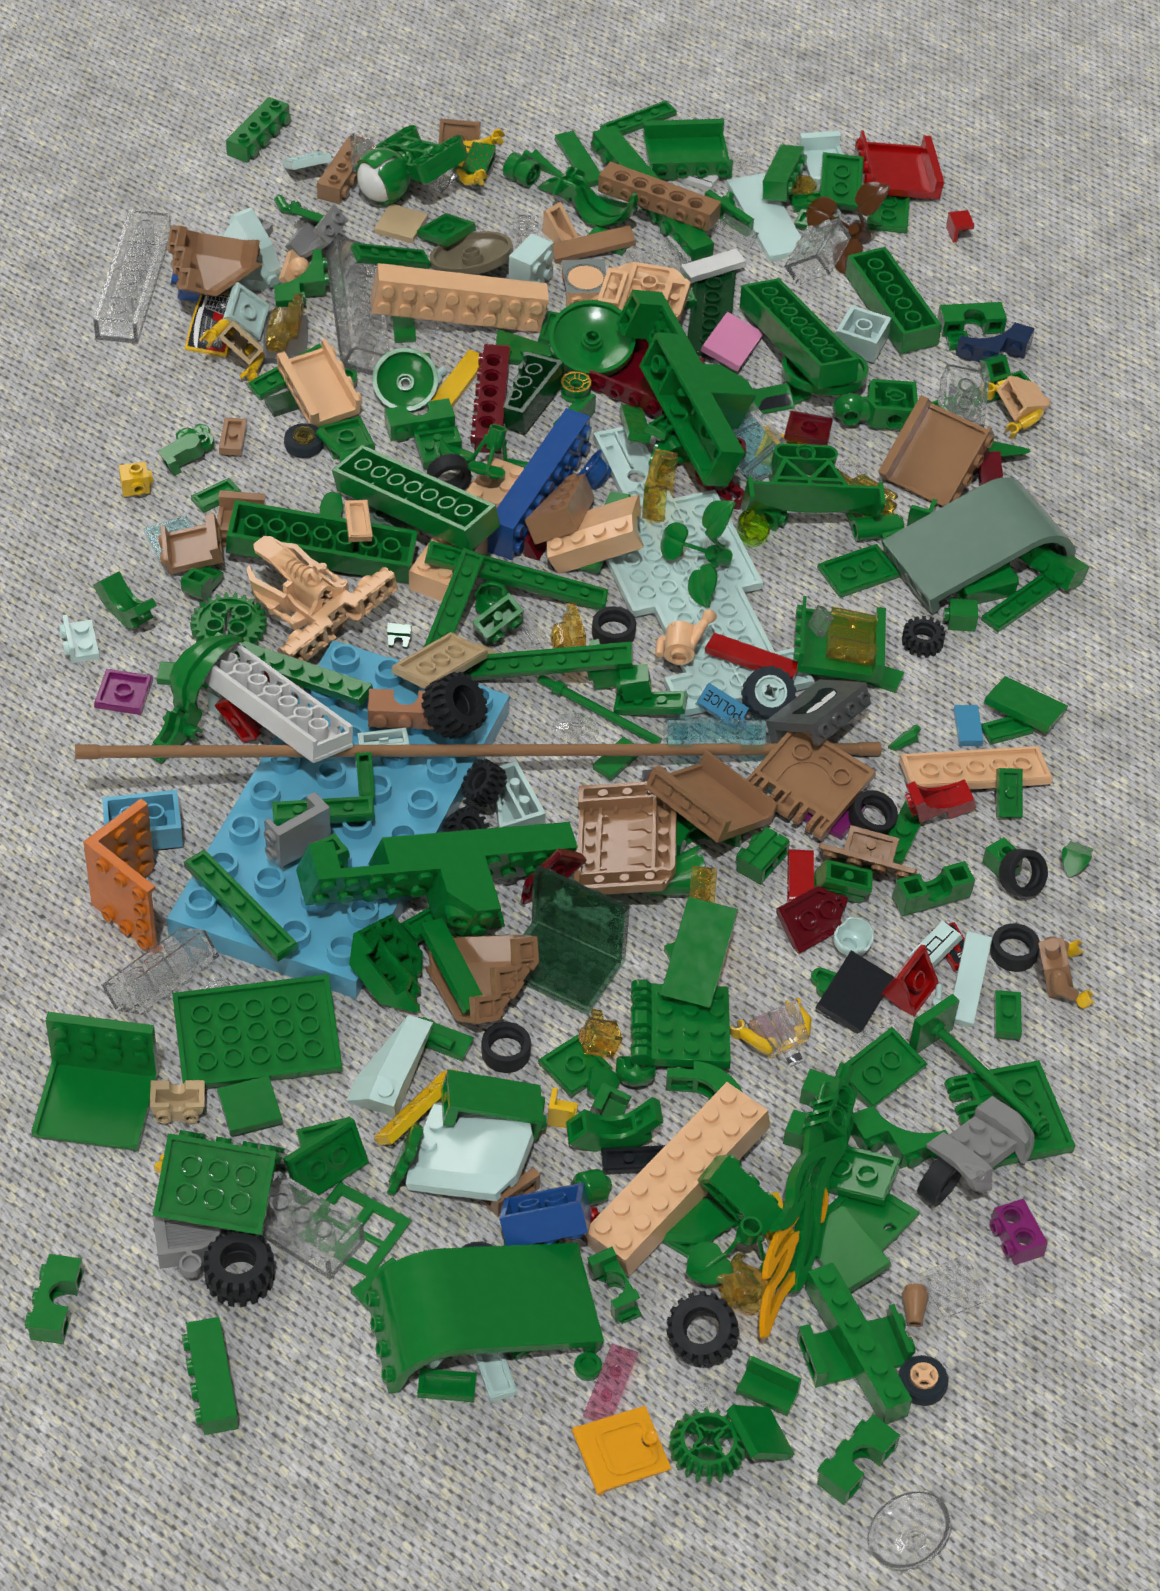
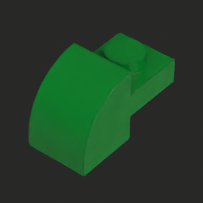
M208 566L199 569L192 567L181 578V590L185 594L207 601V597L211 598L212 590L223 580L224 572Z

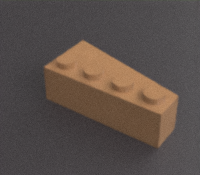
M571 474L567 476L525 519L534 544L578 531L595 498L586 474L579 476Z

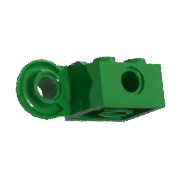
M872 379L868 386L867 397L857 394L842 395L834 401L832 405L833 413L839 420L849 426L865 421L871 428L902 430L918 401L916 382Z

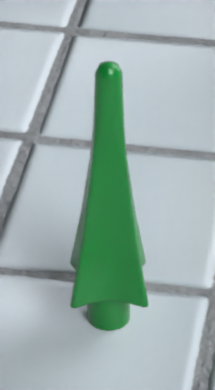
M537 149L532 153L528 150L523 152L522 156L526 157L527 160L531 159L541 165V171L555 177L564 175Z

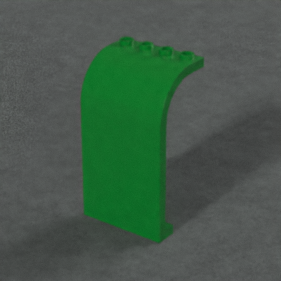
M578 1243L440 1248L421 1251L405 1256L386 1266L376 1275L369 1289L365 1292V1305L369 1307L371 1314L370 1328L372 1332H375L377 1341L376 1355L381 1359V1377L383 1383H386L388 1394L399 1393L407 1379L419 1368L450 1356L583 1348L584 1352L596 1354L604 1343Z

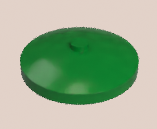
M584 300L565 307L557 314L550 327L549 346L553 357L563 361L564 369L568 372H582L589 376V371L593 370L609 376L621 370L630 361L635 349L636 338L623 337L616 324L622 312L618 307L603 301Z
M852 351L859 358L857 381L847 383L846 385L828 387L827 389H817L784 356L782 375L787 382L803 391L819 395H842L854 392L865 385L868 379L869 367L862 356Z

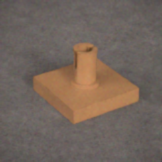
M440 118L438 144L454 136H461L463 141L480 139L481 122Z

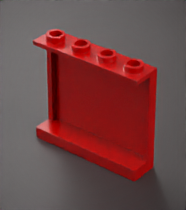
M861 130L860 137L855 142V150L858 151V156L863 157L862 174H864V184L868 182L888 184L890 188L887 195L940 199L944 179L931 136L923 135L921 146L867 142L865 132Z

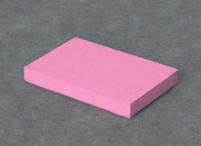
M727 312L703 344L700 351L738 372L764 333Z

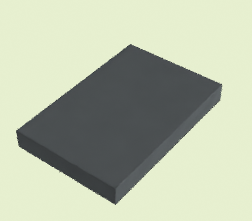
M267 315L264 325L263 353L265 357L263 364H277V354L284 351L290 359L307 350L308 315Z

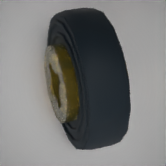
M308 423L295 424L289 427L284 436L286 451L299 458L313 457L323 449L324 444L315 435L319 428Z

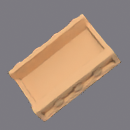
M326 339L321 340L322 347L320 349L290 359L285 351L277 354L278 370L307 423L317 427L361 414L360 404L363 403L359 391L354 390L352 378L345 374L342 361H338L336 358L337 355L333 345L330 346Z

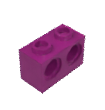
M1024 1198L994 1208L990 1220V1228L994 1235L999 1236L1002 1241L1004 1255L1007 1258L1010 1257L1014 1265L1044 1256L1048 1242Z

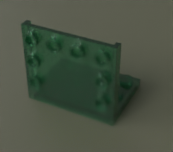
M538 865L533 877L532 921L523 935L537 936L539 963L534 970H530L523 980L525 982L524 986L589 1016L625 963L630 906L620 900L610 898L598 890L588 888L576 880L566 878L552 869Z

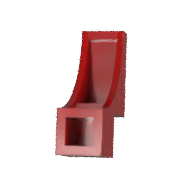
M965 779L953 784L933 788L919 786L915 781L906 784L908 793L904 796L912 817H918L920 823L943 813H947L948 818L952 819L976 809L975 799Z

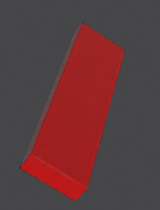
M715 632L705 646V653L752 670L760 669L763 666L779 667L784 672L790 674L789 676L793 680L798 674L797 662H794L792 659Z

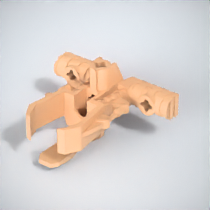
M263 536L255 542L254 550L257 555L273 565L288 580L283 584V592L257 579L252 572L251 564L247 568L254 598L268 609L270 615L279 616L282 621L291 625V628L295 630L290 634L283 647L277 649V652L305 662L319 653V650L325 648L329 642L337 638L335 634L338 632V629L341 631L344 629L348 618L355 621L361 620L364 615L370 613L373 608H376L389 598L388 596L398 591L394 572L389 571L386 567H382L379 572L372 576H364L359 581L357 588L352 593H349L347 580L342 579L337 574H333L327 568L326 563H318L311 559L297 544L283 543L271 536ZM307 624L309 625V626H306L303 630H300V629H299V628H301V627H303V626H305V625H307Z

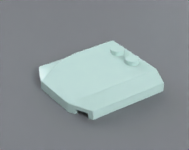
M442 1101L433 1104L423 1128L424 1131L416 1156L407 1169V1189L410 1191L498 1201L501 1198L500 1193L508 1186L512 1188L519 1181L534 1142L530 1123L459 1111L454 1126L443 1125Z

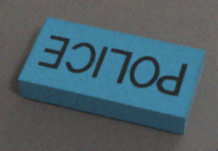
M710 683L706 685L695 703L735 729L738 728L749 709Z

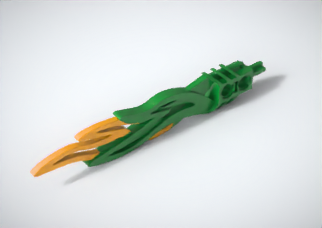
M839 1063L835 1079L829 1082L824 1081L821 1084L817 1100L810 1102L809 1107L814 1106V1110L807 1113L806 1117L811 1116L809 1123L803 1125V1128H805L803 1153L795 1161L789 1172L786 1182L784 1206L770 1228V1232L775 1234L765 1256L762 1279L771 1278L776 1267L777 1270L766 1286L762 1298L759 1318V1334L761 1339L769 1337L779 1308L787 1293L800 1291L805 1284L808 1271L812 1269L817 1254L821 1223L825 1220L828 1208L830 1176L839 1160L845 1155L854 1126L853 1108L858 1092L849 1085L853 1072L851 1064ZM795 1225L794 1233H790L786 1236L790 1229ZM790 1266L789 1274L787 1275L786 1279L775 1293L778 1284L781 1282Z

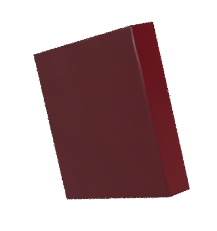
M791 410L784 440L810 445H828L833 418Z

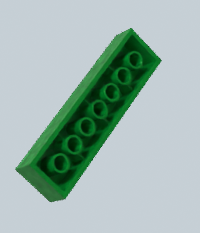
M780 278L741 285V310L817 389H827L828 387L846 385L847 383L857 381L859 358Z
M361 445L332 469L337 491L356 500H368L369 506L463 549L464 547L473 550L500 527L495 504L367 446Z
M235 500L226 535V553L263 559L255 553L254 543L263 536H271L283 543L297 544L311 559L318 563H326L327 568L331 571L372 576L379 572L382 567H386L389 571L394 572L396 582L409 584V570L413 564L418 531L371 523L372 541L349 542L345 518Z

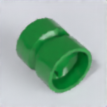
M516 152L511 153L507 157L503 166V175L517 181L528 188L537 182L541 173V165L531 159L527 160L526 157Z

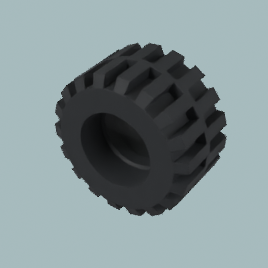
M452 672L430 683L424 689L425 693L422 694L424 702L421 703L425 711L423 713L424 718H427V724L434 728V732L436 734L441 733L443 738H459L480 728L487 718L485 714L488 713V708L485 705L487 704V699L483 696L484 691L479 688V683L476 680L473 681L470 675H465L464 672Z
M232 1230L227 1231L226 1236L223 1237L220 1234L216 1237V1243L210 1242L208 1251L204 1253L205 1284L207 1289H209L210 1295L213 1298L217 1296V1300L221 1304L226 1300L230 1307H234L235 1303H240V1307H246V1302L251 1301L253 1305L258 1302V1296L263 1299L267 1296V1290H271L275 1279L273 1252H271V1246L269 1243L265 1244V1238L261 1235L256 1237V1234L252 1233L247 1234L241 1231L232 1233ZM236 1262H245L253 1266L249 1271L240 1274L230 1273L225 1270L229 1265Z
M699 1291V1295H694L692 1292L687 1294L689 1298L685 1300L681 1297L677 1301L679 1305L677 1307L672 1306L670 1310L671 1317H667L666 1322L668 1325L666 1329L667 1336L675 1353L687 1364L692 1363L695 1367L701 1368V1365L711 1368L713 1363L718 1362L719 1365L724 1363L723 1358L726 1356L728 1358L731 1357L733 1347L737 1348L738 1345L737 1337H740L739 1324L732 1307L728 1305L724 1298L720 1299L717 1294L712 1292L710 1295H707L705 1291ZM710 1316L719 1323V1331L716 1337L704 1344L690 1341L687 1336V1329L690 1323L697 1317Z

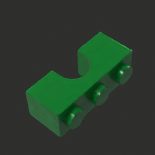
M1002 302L939 305L937 317L942 324V337H945L946 332L964 331L966 324L979 326L983 331V335L1002 334L1005 332L1007 321Z
M447 398L428 401L427 413L423 415L411 414L407 410L406 405L385 408L384 423L390 441H403L414 438V432L454 427L455 414L450 400Z
M1054 543L1040 545L1018 557L1066 591L1082 585L1090 568L1073 555L1061 556L1053 552L1052 547Z
M966 861L942 867L941 873L936 878L927 882L923 881L920 873L897 879L892 897L901 915L905 916L969 898L975 884V879Z
M809 1069L801 1089L799 1103L809 1106L810 1102L816 1101L821 1084L824 1081H832L835 1077ZM793 1109L785 1129L783 1144L803 1150L805 1130L803 1125L810 1122L811 1116L806 1117L809 1112Z
M49 1254L46 1264L41 1265L39 1272L40 1286L34 1289L32 1295L33 1310L27 1313L25 1319V1329L29 1331L30 1340L64 1345L70 1323L68 1306L57 1305L53 1301L61 1295H78L84 1274L82 1258Z
M874 1414L867 1421L861 1420L853 1431L854 1435L849 1440H842L835 1450L836 1454L831 1460L826 1458L817 1470L819 1473L817 1485L843 1505L852 1498L863 1484L865 1473L856 1467L854 1461L866 1458L880 1467L898 1447L900 1434Z

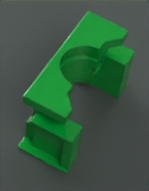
M613 1247L587 1257L589 1273L593 1280L597 1278L598 1281L606 1283L608 1288L617 1287L623 1290L617 1298L610 1300L612 1315L616 1322L620 1321L621 1324L641 1317L642 1313L635 1300L640 1299V1296L626 1277Z

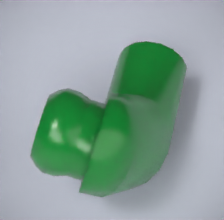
M277 195L274 198L277 207L282 213L295 215L291 212L292 206L301 207V203L295 200L291 204L287 203L283 195Z

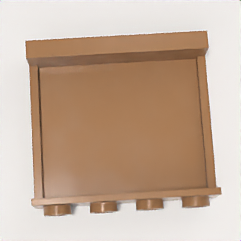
M921 395L878 473L882 479L932 502L933 498L937 499V505L943 507L960 498L964 488L971 484L975 468L981 466L984 452L994 442L993 430L989 426L986 429L932 404L929 398Z
M708 750L704 751L700 763L671 773L660 765L653 767L645 788L717 843L770 824L779 805Z

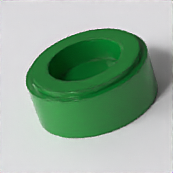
M592 1352L581 1353L574 1361V1372L581 1380L593 1381L602 1372V1361L598 1355Z

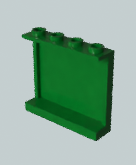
M723 118L644 121L643 140L648 166L660 180H678V178L683 179L687 176L705 178L708 175H718L719 178H732L733 159H729Z
M803 596L802 604H797L795 614L797 619L794 630L796 634L794 638L793 661L797 662V672L881 684L885 668L886 608L877 607L874 618L806 608L807 596Z

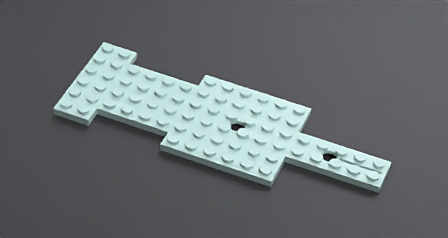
M624 427L595 432L593 440L598 450L602 449L601 456L612 469L610 474L619 493H626L631 496L638 494L640 496L641 518H637V524L643 548L605 560L629 611L635 617L655 613L665 635L666 628L672 622L686 621L696 625L702 619V614L705 610L711 609L717 614L716 620L708 624L695 646L694 659L688 664L680 665L683 673L664 677V685L667 691H687L688 699L685 714H679L680 718L707 712L695 703L708 683L742 703L741 690H743V683L755 670L705 653V646L713 633L727 636L792 660L795 648L778 652L774 651L745 595L746 592L762 589L763 581L731 519L725 531L717 540L725 545V548L732 551L733 557L728 566L723 567L719 565L718 568H715L718 578L711 598L710 608L696 603L688 592V580L694 570H700L702 564L710 563L706 559L705 553L683 546V556L671 561L663 557L660 547L664 529L674 522L682 523L687 527L688 536L685 542L705 549L716 545L705 535L706 528L702 525V517L706 507L711 502L720 500L717 492L710 490L672 498L661 474L659 477L650 475L652 466L648 464L651 454L645 443L628 440ZM632 473H637L639 476H644L645 479L641 482H633L628 479V476ZM798 672L794 679L796 691L809 688L814 684V679L810 673ZM767 689L765 695H773L771 690Z

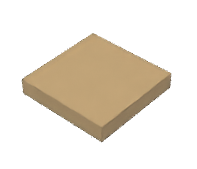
M391 204L374 227V233L413 244L418 236L417 229L426 224L428 214Z

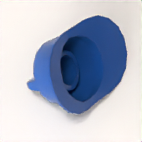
M602 449L596 451L577 474L578 476L586 474L591 488L600 487L612 470L601 457Z

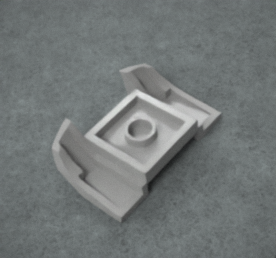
M992 1096L976 1108L973 1118L949 1135L942 1132L927 1143L926 1148L953 1166L965 1178L973 1190L988 1191L992 1190L993 1167L1014 1151L1020 1162L1024 1165L1026 1164L1034 1148V1132L1018 1112Z

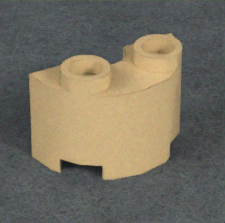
M170 1080L151 1081L150 1109L156 1116V1121L161 1124H167L172 1121H184L188 1124L196 1123L204 1109L205 1080H186L181 1085H174Z

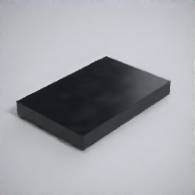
M851 950L815 1008L860 1035L884 996L882 992L894 976Z

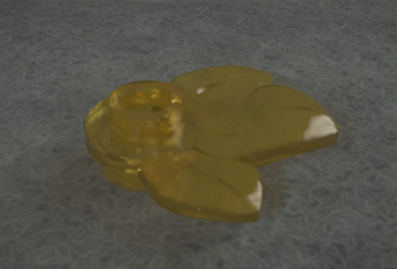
M801 175L798 178V184L794 185L793 194L790 195L798 193L811 194L817 188V184L812 177Z

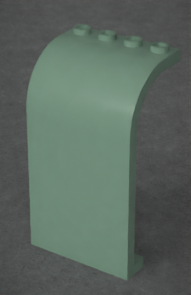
M1009 477L989 481L882 540L885 555L932 614L940 610V600L1040 545L1054 543L1053 550H1056L1057 554L1062 553L1064 556H1075L1076 548L1071 540L1023 484L1017 479Z

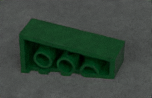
M525 351L523 361L518 367L519 372L513 380V387L510 389L503 406L505 428L526 433L561 388V379L565 375L563 361Z

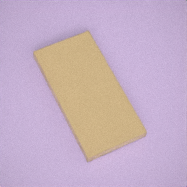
M450 632L392 665V673L425 689L430 683L452 672H464L487 658L488 650Z

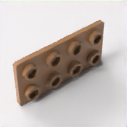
M851 825L844 849L820 843L818 847L824 859L838 862L839 858L847 860L848 865L857 866L860 869L862 865L870 866L874 873L886 875L887 871L895 873V878L897 879L917 874V869L893 863L899 838Z

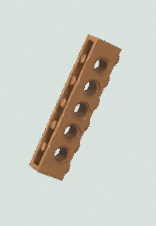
M609 162L599 174L598 192L628 203L631 195L637 193V206L708 232L720 218L721 201L613 162Z

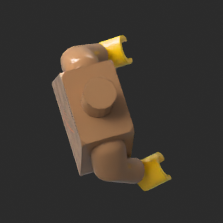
M1054 936L1040 941L1038 944L1049 998L1064 997L1071 1001L1076 1000L1082 1009L1095 1003L1091 999L1093 993L1089 989L1079 994V991L1073 988L1068 956L1073 958L1084 953L1078 947L1082 945V941L1077 939L1068 943L1064 938Z

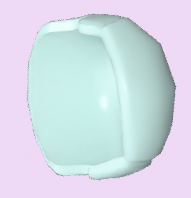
M848 917L836 928L833 942L839 952L848 956L851 950L862 956L873 943L874 930L862 918Z

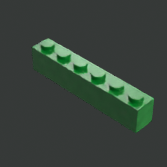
M831 1262L808 1271L805 1290L877 1417L886 1424L907 1417L912 1398L834 1263Z

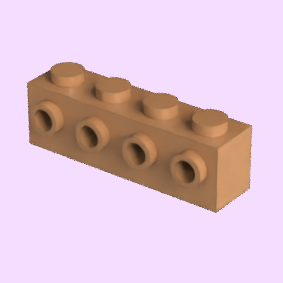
M348 136L317 182V199L340 205L344 198H348L351 187L357 184V161L372 148L371 141Z

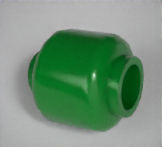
M600 1169L578 1172L570 1185L585 1183L590 1206L606 1202L612 1190L610 1178Z

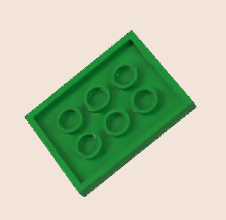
M48 1011L45 1021L52 1062L32 1126V1137L139 1151L150 1109L151 1081H156L159 1075L154 1025Z
M180 1130L179 1135L168 1133L152 1216L263 1235L276 1163L285 1165L283 1158L289 1155L285 1154V1148L260 1144V1149H258V1143L243 1141L242 1146L232 1144L233 1139L216 1137V1141L205 1140V1134Z

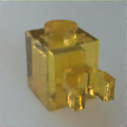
M592 1009L590 1012L592 1017H588L584 1027H581L579 1031V1042H581L585 1054L613 1058L623 1040L617 1021L605 1020L602 1010Z

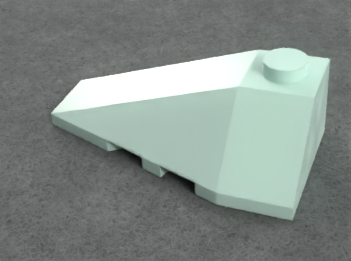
M408 1015L357 1075L347 1102L395 1117L401 1109L433 1027V1022Z

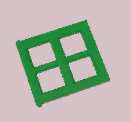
M339 1182L298 1235L296 1241L307 1244L367 1277L381 1265L411 1224L412 1219L352 1189L343 1182ZM342 1196L364 1207L352 1224L330 1213ZM373 1213L396 1224L384 1241L362 1230ZM324 1219L346 1230L334 1247L313 1236ZM356 1236L379 1247L367 1264L345 1253Z

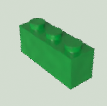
M732 1155L716 1156L697 1181L739 1223L747 1216L758 1218L762 1223V1231L759 1236H765L782 1210L778 1205L777 1198L765 1192L759 1186V1180L753 1175L747 1174L741 1168L742 1164L736 1157Z

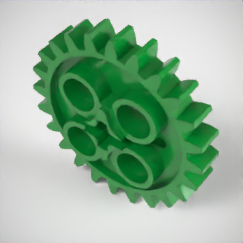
M225 592L222 598L218 594L215 595L216 599L214 600L207 597V604L200 602V608H194V614H191L190 629L192 637L196 638V642L214 636L217 632L226 634L225 628L228 627V634L237 635L244 638L245 642L258 645V639L263 640V633L267 632L265 610H261L260 603L255 604L254 598L247 601L246 595L238 598L237 593H234L232 597H229L228 593ZM233 610L231 612L232 618L229 620L230 611Z

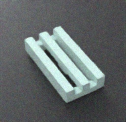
M406 728L357 733L359 745L409 744Z

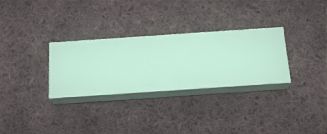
M970 931L966 933L953 994L960 1000L954 1024L970 1028L974 1025L992 937Z

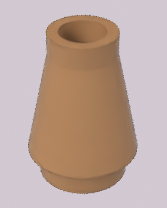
M908 1284L902 1292L906 1325L921 1327L923 1326L929 1293L927 1292V1287L922 1284Z

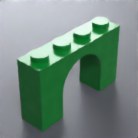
M1010 562L958 590L956 594L959 599L978 600V604L1007 598L1016 592L1019 578L1012 571Z

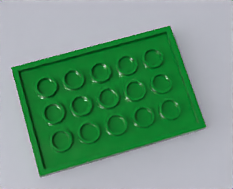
M329 974L172 993L183 1084L186 1080H205V1089L237 1084L269 1076L271 1081L342 1072Z

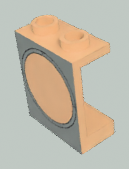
M604 259L562 260V281H565L566 307L579 301L598 299L606 275Z

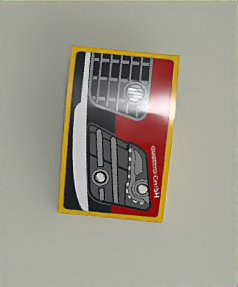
M220 293L217 296L200 295L189 327L185 350L227 357L231 348L219 337L209 348L206 347L208 345L206 340L202 339L199 341V339L206 330H210L218 321L223 319L230 297L229 294Z

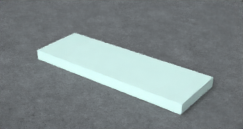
M765 173L727 180V187L729 191L734 193L733 198L739 209L754 218L753 234L769 262L808 255V248L782 202L763 199V179L766 175Z

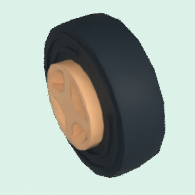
M924 1355L913 1356L906 1360L899 1369L898 1375L912 1398L911 1403L920 1406L933 1405L940 1401L947 1392L949 1381L947 1371L941 1362L933 1357Z

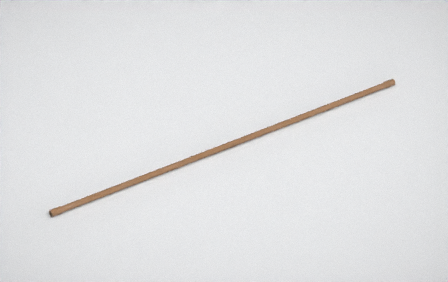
M881 742L832 743L849 755L881 756L882 752ZM777 743L353 745L352 748L330 757H355L357 752L369 751L372 757L703 756L706 750L714 756L768 755ZM75 744V759L304 757L289 745L101 746L98 744Z

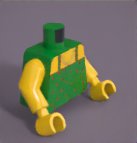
M501 129L494 130L491 136L483 139L463 141L469 157L454 167V174L464 185L484 186L496 159L495 145L496 143L498 145H503L504 143L501 137H504L505 134Z

